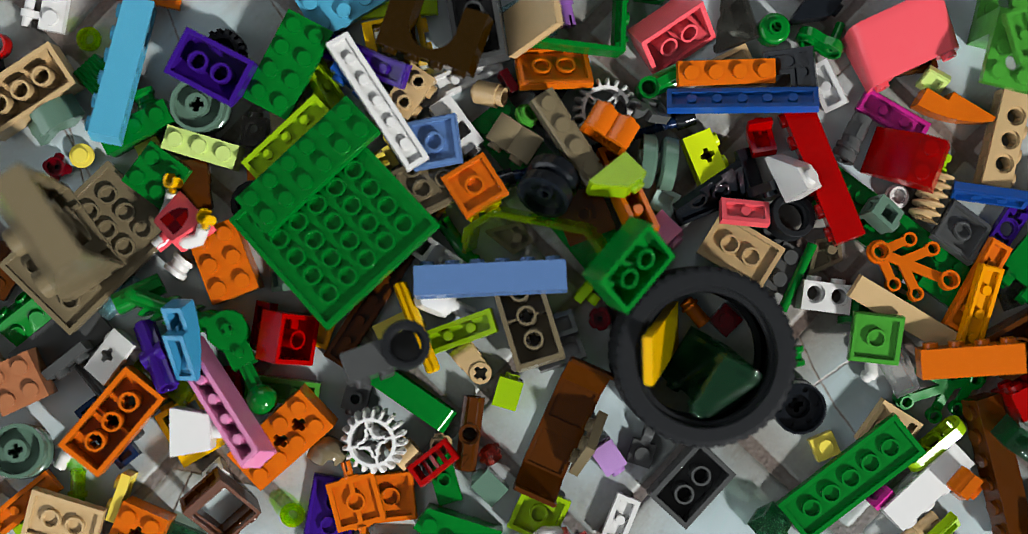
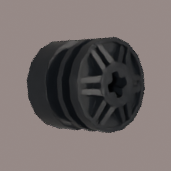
M795 376L791 383L793 384L791 391H788L787 394L788 398L786 402L782 403L783 407L780 411L775 413L774 420L784 430L792 434L804 435L813 432L822 424L826 416L827 405L824 396L815 386L807 380ZM792 398L798 400V402L794 403V407L789 405L793 401Z

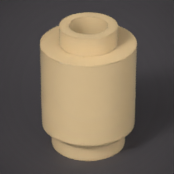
M478 80L470 89V97L474 104L492 108L504 107L508 100V89L499 83Z

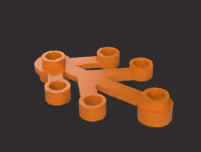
M913 232L904 233L899 239L889 243L883 240H874L866 248L868 260L873 264L879 265L885 278L884 288L891 293L901 288V281L895 277L890 263L898 266L908 288L907 298L911 302H917L924 298V290L919 287L913 272L937 282L938 286L945 291L953 290L960 284V276L954 270H946L941 273L915 262L924 257H933L939 254L940 245L935 241H930L923 248L904 256L893 253V251L901 247L909 248L917 243L918 238ZM906 236L911 237V244L906 242ZM929 245L934 247V253L929 251ZM875 249L881 251L880 257L875 255ZM944 277L949 279V285L944 283ZM891 280L896 284L895 289H892L889 285ZM913 290H916L918 292V298H915L913 296Z

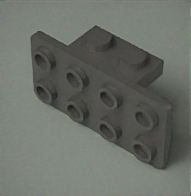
M99 310L73 335H68L51 319L12 350L8 357L11 358L26 350L37 347L47 367L41 374L46 380H61L71 372L70 368L76 363L79 365L91 356L89 353L103 343L105 335L112 331L113 328Z

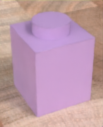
M609 436L598 442L596 451L592 456L607 477L619 475L625 470L624 466L628 464Z

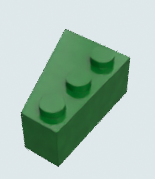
M429 502L415 521L413 529L420 534H502L503 525L493 524L481 520V518L471 517L459 513V511Z

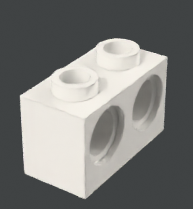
M807 275L806 279L801 280L797 289L795 308L850 315L852 299L846 296L852 285H845L846 280L831 278L830 283L821 282L822 277ZM811 286L817 291L816 297L812 300L807 295V291ZM836 289L841 294V298L837 303L832 300V293Z

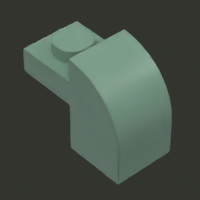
M71 93L52 99L39 106L29 115L32 120L27 126L31 134L43 146L49 144L59 131L76 126L86 113Z

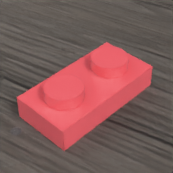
M721 197L718 202L719 224L768 228L770 225L769 202Z

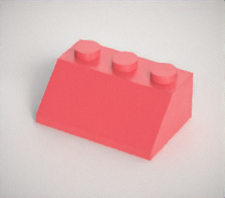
M670 0L627 29L635 49L652 74L675 64L677 61H683L716 38L702 0Z

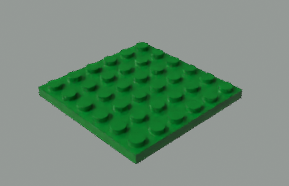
M368 147L361 151L271 236H268L243 207L229 219L233 226L328 331L441 227Z

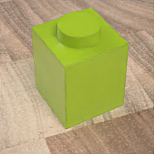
M511 372L499 375L492 405L516 411L524 384L522 380H519L520 375Z

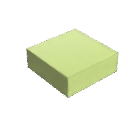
M929 65L917 80L915 87L920 90L929 88L940 95L950 83L951 76Z

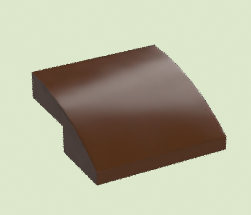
M198 159L179 160L193 171L179 191L198 210H212L214 204L210 187L212 179L209 163Z

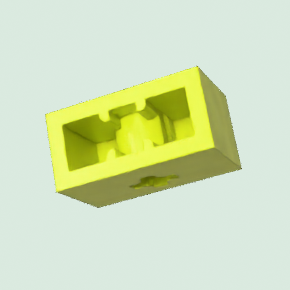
M710 128L679 141L697 186L729 166L726 156L724 154L721 155L718 149L720 145L719 138L715 132H711ZM710 153L711 157L707 161L706 159L702 160L701 155Z

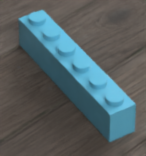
M123 0L122 3L117 4V23L111 27L110 48L106 47L104 52L105 67L98 74L97 83L100 86L98 93H94L92 96V115L87 116L85 122V131L88 132L91 141L120 147L123 145L157 14L155 1Z

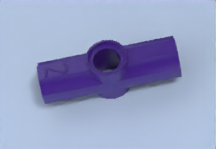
M147 319L137 322L133 330L141 348L139 360L143 367L149 371L157 393L163 394L177 389L179 381L176 380L156 321Z

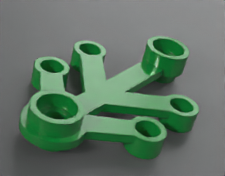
M987 376L977 377L974 381H972L974 377L955 378L952 380L933 379L931 381L936 383V385L911 393L905 388H899L893 393L892 402L901 410H907L914 405V402L938 395L932 406L924 414L929 422L936 424L941 421L942 413L940 411L955 389L961 388L955 400L949 402L948 411L953 415L961 416L963 414L961 400L968 398L972 390L981 388L985 384ZM905 398H908V400L902 404L903 400ZM959 405V408L954 411V407ZM934 412H936V416L933 417V418H930V417H931V414L934 413Z

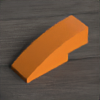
M929 88L919 91L909 107L924 116L952 124L981 125L993 122L996 118L955 92L943 97Z

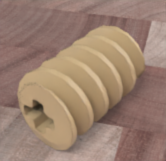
M941 172L933 194L916 190L915 195L918 199H913L911 202L916 208H910L908 213L917 220L938 225L932 218L941 217L936 208H944L945 205L939 199H948V195L942 191L943 189L950 190L952 188L946 181L955 180V177Z

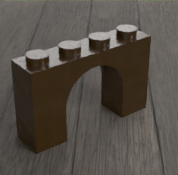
M390 0L375 41L382 48L381 51L394 57L397 53L404 55L405 60L418 64L419 61L428 63L427 67L441 72L442 68L450 70L451 75L460 79H465V76L474 78L494 22L489 14L465 7L452 40L440 48L428 49L420 46L415 36L416 23L425 0Z

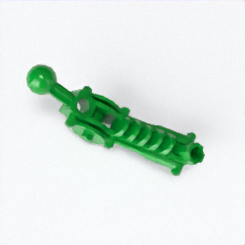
M158 273L110 295L120 315L138 307L142 310L137 315L142 317L152 315L150 317L152 321L164 320L160 308L172 299H182L178 295L166 298L161 297L167 294V291ZM195 305L200 333H206L207 341H210V344L212 343L216 349L225 354L234 372L240 371L249 389L246 394V404L251 412L257 415L269 414L277 405L278 395L272 386L262 383L253 365L258 360L255 359V354L249 344L251 331L249 325L244 320L243 314L229 309L203 311L206 306Z

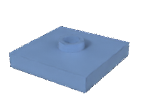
M456 113L407 122L429 156L428 161L413 169L415 172L464 163Z

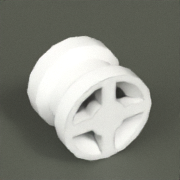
M176 250L173 253L172 260L166 262L164 268L178 279L184 281L189 269H193L196 264L185 254Z

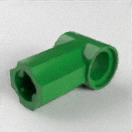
M676 63L650 76L643 77L635 86L634 92L639 100L642 98L652 99L666 92L667 88L677 87ZM643 83H648L652 86V94L643 92Z

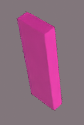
M864 91L854 108L857 112L869 116L873 121L885 128L926 134L931 126V123L883 95L876 93V91L869 93Z

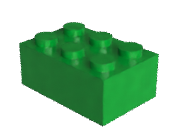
M630 216L582 272V276L608 306L628 314L676 256L649 222Z

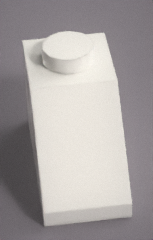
M785 154L765 158L785 203L800 200L822 187L818 173L811 164Z

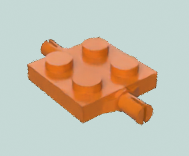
M346 460L340 463L344 476L337 481L329 482L325 485L338 533L347 530H359V534H370L368 527L387 519L376 475L371 474V472L363 474L353 473L351 460Z

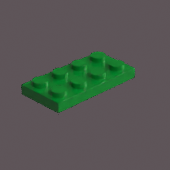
M288 9L243 98L284 120L288 119L297 107L327 49L325 43L332 40L334 32Z

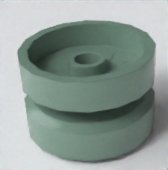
M184 82L179 83L172 91L169 101L170 113L178 125L185 130L205 136L214 135L223 130L230 121L232 107Z
M642 134L636 162L647 172L643 180L645 184L642 188L649 189L655 178L658 190L672 191L679 159L678 138L665 136L659 147L656 135Z
M12 423L0 429V475L8 479H30L42 474L50 466L54 458L55 446L52 437L43 428L31 424Z

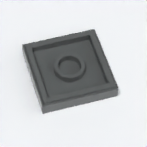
M952 199L937 221L938 225H935L928 238L937 242L940 247L963 264L970 266L976 259L993 226L956 199Z

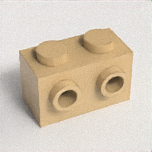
M412 62L410 63L412 68L406 88L399 89L393 87L389 93L390 98L407 122L412 119H418L424 109L421 107L426 98L430 100L438 89L435 86L437 84L436 79Z

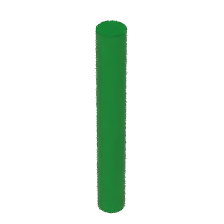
M811 242L807 243L779 304L786 313L817 248V245Z

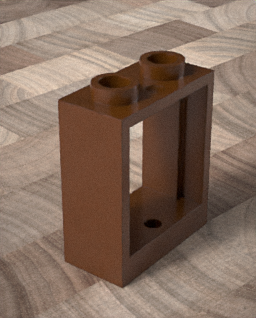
M219 467L214 468L179 499L182 514L208 534H239L249 523L254 522L261 513L258 499ZM226 488L244 504L220 524L201 508L222 489Z

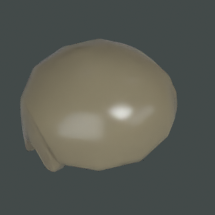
M324 435L309 448L307 458L320 466L332 460L336 467L339 463L345 462L347 451L342 450L345 444L338 438Z

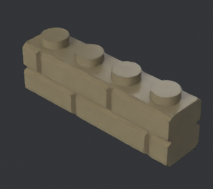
M553 87L533 98L528 105L562 157L572 163L578 170L581 178L580 185L583 188L588 185L591 178L604 169V166L598 162L599 158L575 121H571V115Z

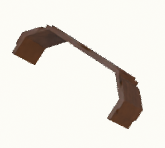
M571 355L527 449L515 479L513 490L550 507H557L556 500L560 487L571 463L568 461L574 448L577 449L585 431L584 427L589 417L592 416L603 390L610 380L613 381V373Z

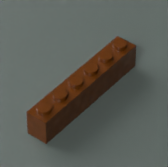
M982 392L962 399V412L966 419L969 432L968 437L974 452V461L977 465L980 479L984 481L981 484V488L983 489L986 510L989 513L992 525V534H1028V502L1001 393Z

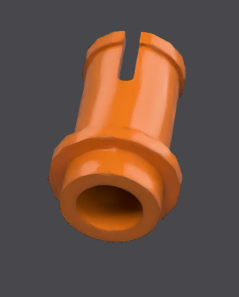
M690 296L680 304L682 313L686 312L697 328H701L710 320V317L697 304L698 300Z

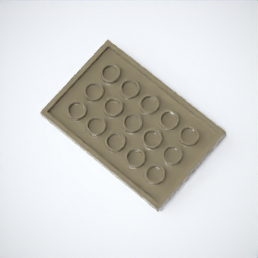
M106 161L74 194L125 265L123 268L77 299L70 300L59 298L57 294L48 299L40 292L31 278V274L39 268L28 253L19 257L12 251L0 263V268L68 335H73L111 298V294L118 292L159 252L151 241L162 232L154 223V219L160 210L121 180L124 175L110 161Z

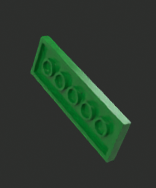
M345 96L243 190L235 200L268 236H271L378 137L381 132Z
M891 413L783 496L776 504L801 534H820L923 456L926 451L897 415Z

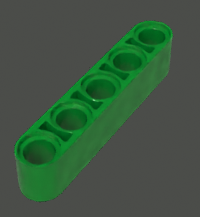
M399 370L395 371L394 376L385 380H380L379 377L371 380L372 386L441 433L446 431L458 413L447 403Z

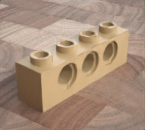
M1002 88L994 92L990 114L996 118L993 122L986 125L973 183L1011 189L1016 181V165L1022 157V150H1020L1022 140L1025 139L1028 132V127L1026 126L1028 120V95ZM1008 112H1011L1014 117L1012 123L1008 120ZM1003 135L1008 140L1007 146H1004L1002 143ZM997 159L1002 162L1001 170L996 167Z

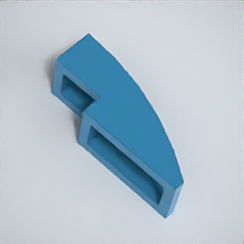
M172 299L160 308L168 330L162 335L176 380L198 381L201 371V338L193 299Z

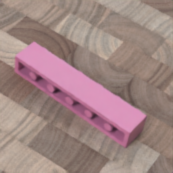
M200 336V379L198 381H188L240 467L260 468L277 451L205 338Z

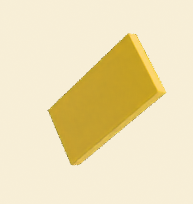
M672 301L667 304L642 337L644 385L654 386L679 347L678 301Z

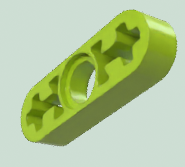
M956 415L948 416L918 441L926 453L907 468L911 472H919L928 466L965 434L967 428L963 421ZM939 440V441L937 442V444H935L934 446L930 447V445H931L933 442Z

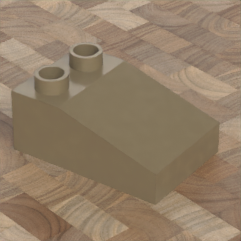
M20 162L0 174V214L9 225V228L1 232V235L9 248L17 256L22 257L28 253L39 269L31 274V278L45 297L50 299L57 294L59 298L75 300L125 266L69 185Z

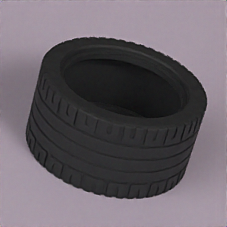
M688 266L666 270L660 274L628 314L620 311L616 313L617 317L613 320L612 329L609 334L610 341H608V359L610 360L608 364L611 373H613L614 385L626 405L647 427L662 437L670 439L672 442L681 443L689 447L693 445L695 448H714V446L732 445L737 443L738 440L743 441L749 435L756 434L758 429H763L767 422L776 416L775 413L779 412L783 407L782 403L786 402L788 391H791L793 386L791 383L795 378L796 373H794V370L797 367V361H795L797 356V349H795L796 340L793 337L792 333L794 332L792 326L789 325L788 316L784 314V309L781 305H778L777 299L770 295V292L765 287H761L760 283L746 275H740V272L715 266ZM708 292L731 303L747 322L754 344L752 369L742 389L722 406L704 412L677 411L661 404L654 397L648 386L643 383L641 366L642 337L645 335L655 315L667 304L687 294Z

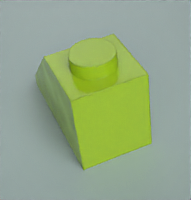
M625 151L589 180L586 193L589 196L625 198L631 192L636 194L645 184L643 180L647 172Z

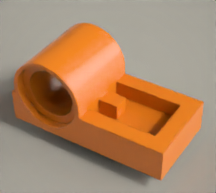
M961 466L945 485L957 499L968 501L969 498L974 500L982 491L980 486L984 481L966 467Z

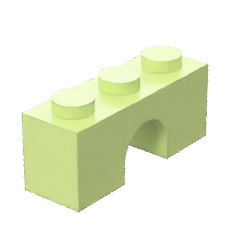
M167 124L160 147L170 152L237 172L240 170L246 150L239 145Z

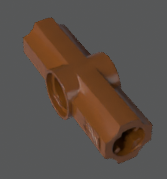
M464 395L457 445V453L460 458L455 461V469L476 472L485 397L476 395ZM467 427H472L476 430L477 435L472 439H468L463 435V430Z

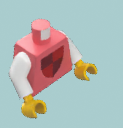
M166 173L163 177V185L169 189H166L163 205L159 214L154 219V223L162 232L151 243L161 253L172 243L181 252L204 245L206 238L217 231L213 226L216 224V218L210 216L211 210H198L181 191H177V189L183 186L181 178L176 177L175 174Z

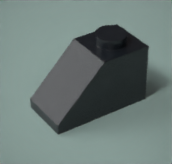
M803 0L788 21L790 25L825 21L831 15L835 17L844 6L841 4L843 0Z

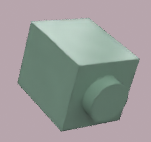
M488 465L484 470L480 467L471 476L473 481L470 487L491 507L509 490V485Z

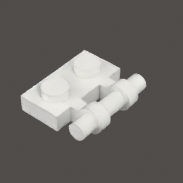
M25 0L24 8H21L20 11L22 27L31 28L32 20L34 19L39 20L37 29L65 35L71 0H42L40 12L34 11L36 0Z

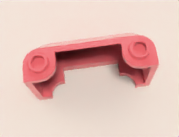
M905 0L856 23L849 28L841 41L844 44V52L866 93L874 90L876 93L887 89L890 86L889 82L894 77L930 60L942 59L943 62L954 58L957 55L956 51L959 49L945 0Z

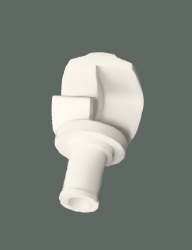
M414 297L413 299L418 309L446 318L450 313L463 318L476 311V307L458 301L457 298L416 299Z

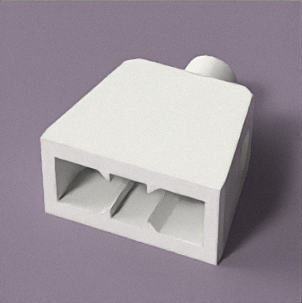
M174 406L169 409L170 457L209 451L216 447V438H222L206 410L185 406Z

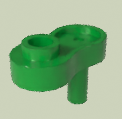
M839 21L836 22L831 36L825 35L814 27L802 26L799 28L795 39L800 47L814 45V51L823 57L838 59L844 50V44L840 41V37L845 24Z

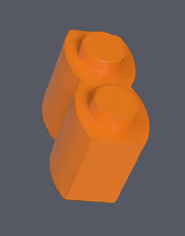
M597 100L580 127V131L592 140L601 143L609 151L620 156L627 150L640 126L632 116L620 114L610 102Z

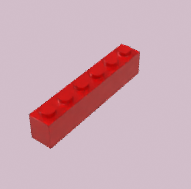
M780 113L777 115L782 129L786 128L789 137L786 139L790 150H795L798 160L811 164L818 173L822 187L809 194V196H814L817 205H814V210L818 219L823 218L826 226L823 232L827 241H832L833 246H837L863 236L865 230L817 113Z

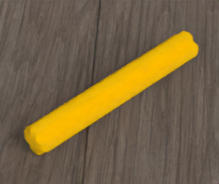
M400 281L394 284L393 288L405 319L416 321L424 327L407 282ZM415 334L416 339H417L418 344H419L420 349H421L420 338L417 336V334ZM432 345L430 346L429 355L423 362L424 368L429 374L440 370Z

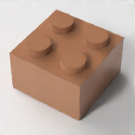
M37 347L0 362V413L2 417L58 391L53 379L46 380L41 374L47 367Z

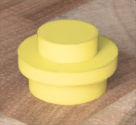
M80 143L71 148L69 159L74 166L87 168L94 162L95 153L89 145Z

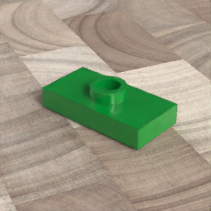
M449 453L445 455L447 460L451 458ZM435 455L434 457L436 458L438 463L442 465L443 461L440 459L439 456ZM428 458L426 460L433 471L436 470V467ZM452 464L432 480L439 506L463 500L454 464Z

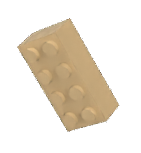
M47 41L0 72V141H6L26 128L32 120L29 115L39 106L60 96L71 93L76 95L86 88L73 74L75 70L59 46Z

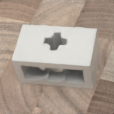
M113 328L112 331L105 335L104 341L97 351L91 354L84 368L102 385L109 386L125 366H134L138 361L139 353L141 352L138 340L128 331Z

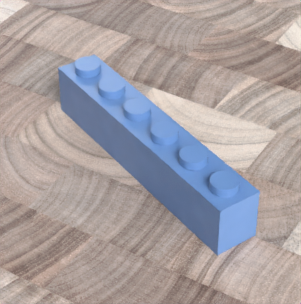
M558 255L546 256L545 260H535V257L530 256L521 257L520 261H510V258H496L495 262L486 263L485 259H471L470 263L460 264L459 260H446L445 264L435 265L434 261L419 262L420 265L413 266L414 297L416 299L567 293L566 259H561Z

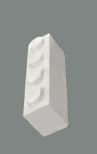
M956 443L952 444L923 470L910 472L892 489L895 494L880 508V511L900 530L904 531L912 528L917 523V518L921 514L930 511L935 506V501L951 491L945 484L961 466L971 471L970 468L975 463Z

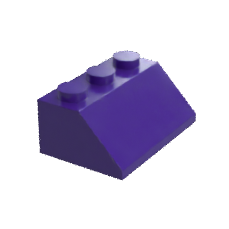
M186 26L163 72L233 107L244 95L259 65Z

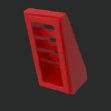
M445 437L406 468L421 488L445 471L460 456ZM443 446L451 456L449 460L440 450ZM434 453H437L443 461L442 465L433 456ZM428 458L436 467V470L433 471L426 461ZM421 464L429 473L427 477L419 467Z

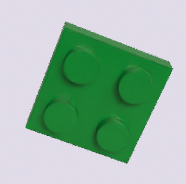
M150 141L121 181L161 209L166 189H169L163 185L164 175L166 173L175 174L176 177L183 180L184 184L193 171L166 150L160 148L155 142Z

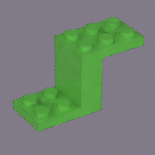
M977 0L966 45L986 49L979 83L1028 95V61L1017 64L1014 70L1006 66V58L1008 56L1013 57L1001 17V15L1007 12L1028 7V0H1008L1007 8L999 6L998 0Z

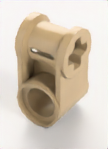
M473 342L458 346L449 353L456 364L465 371L474 383L485 384L490 380L492 368ZM479 367L482 369L485 367L487 369L485 373L487 378H477L475 376L477 373L475 368Z

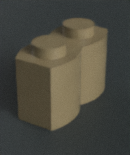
M504 113L500 114L486 136V140L489 141L487 146L498 153L502 150L510 155L508 159L519 167L522 164L528 166L544 142V139Z

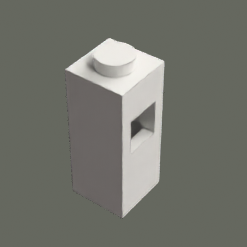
M449 93L429 107L428 113L431 117L451 113L457 114L463 159L467 156L473 158L482 151L480 146L484 143L483 138Z

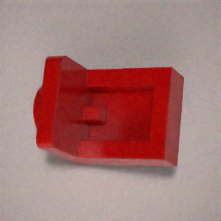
M757 117L749 120L747 123L745 135L752 158L776 155L777 146L772 132V117Z

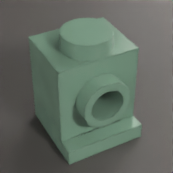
M883 193L868 198L858 215L860 220L864 219L878 233L884 234L892 233L899 227L900 219L905 212Z

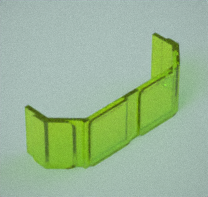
M503 206L488 211L487 214L477 218L463 228L462 253H468L477 248L480 227L494 217L583 234L587 237L597 254L607 244L603 235L597 233V227H593V224L560 217L546 218L533 212Z

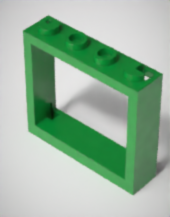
M613 0L610 45L548 38V35L532 48L618 58L626 51V43H628L626 27L630 19V14L627 12L629 0Z

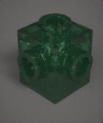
M772 501L757 508L747 524L756 534H788L787 532L793 523L776 503Z

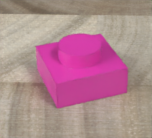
M885 484L867 497L865 501L879 511L895 493Z

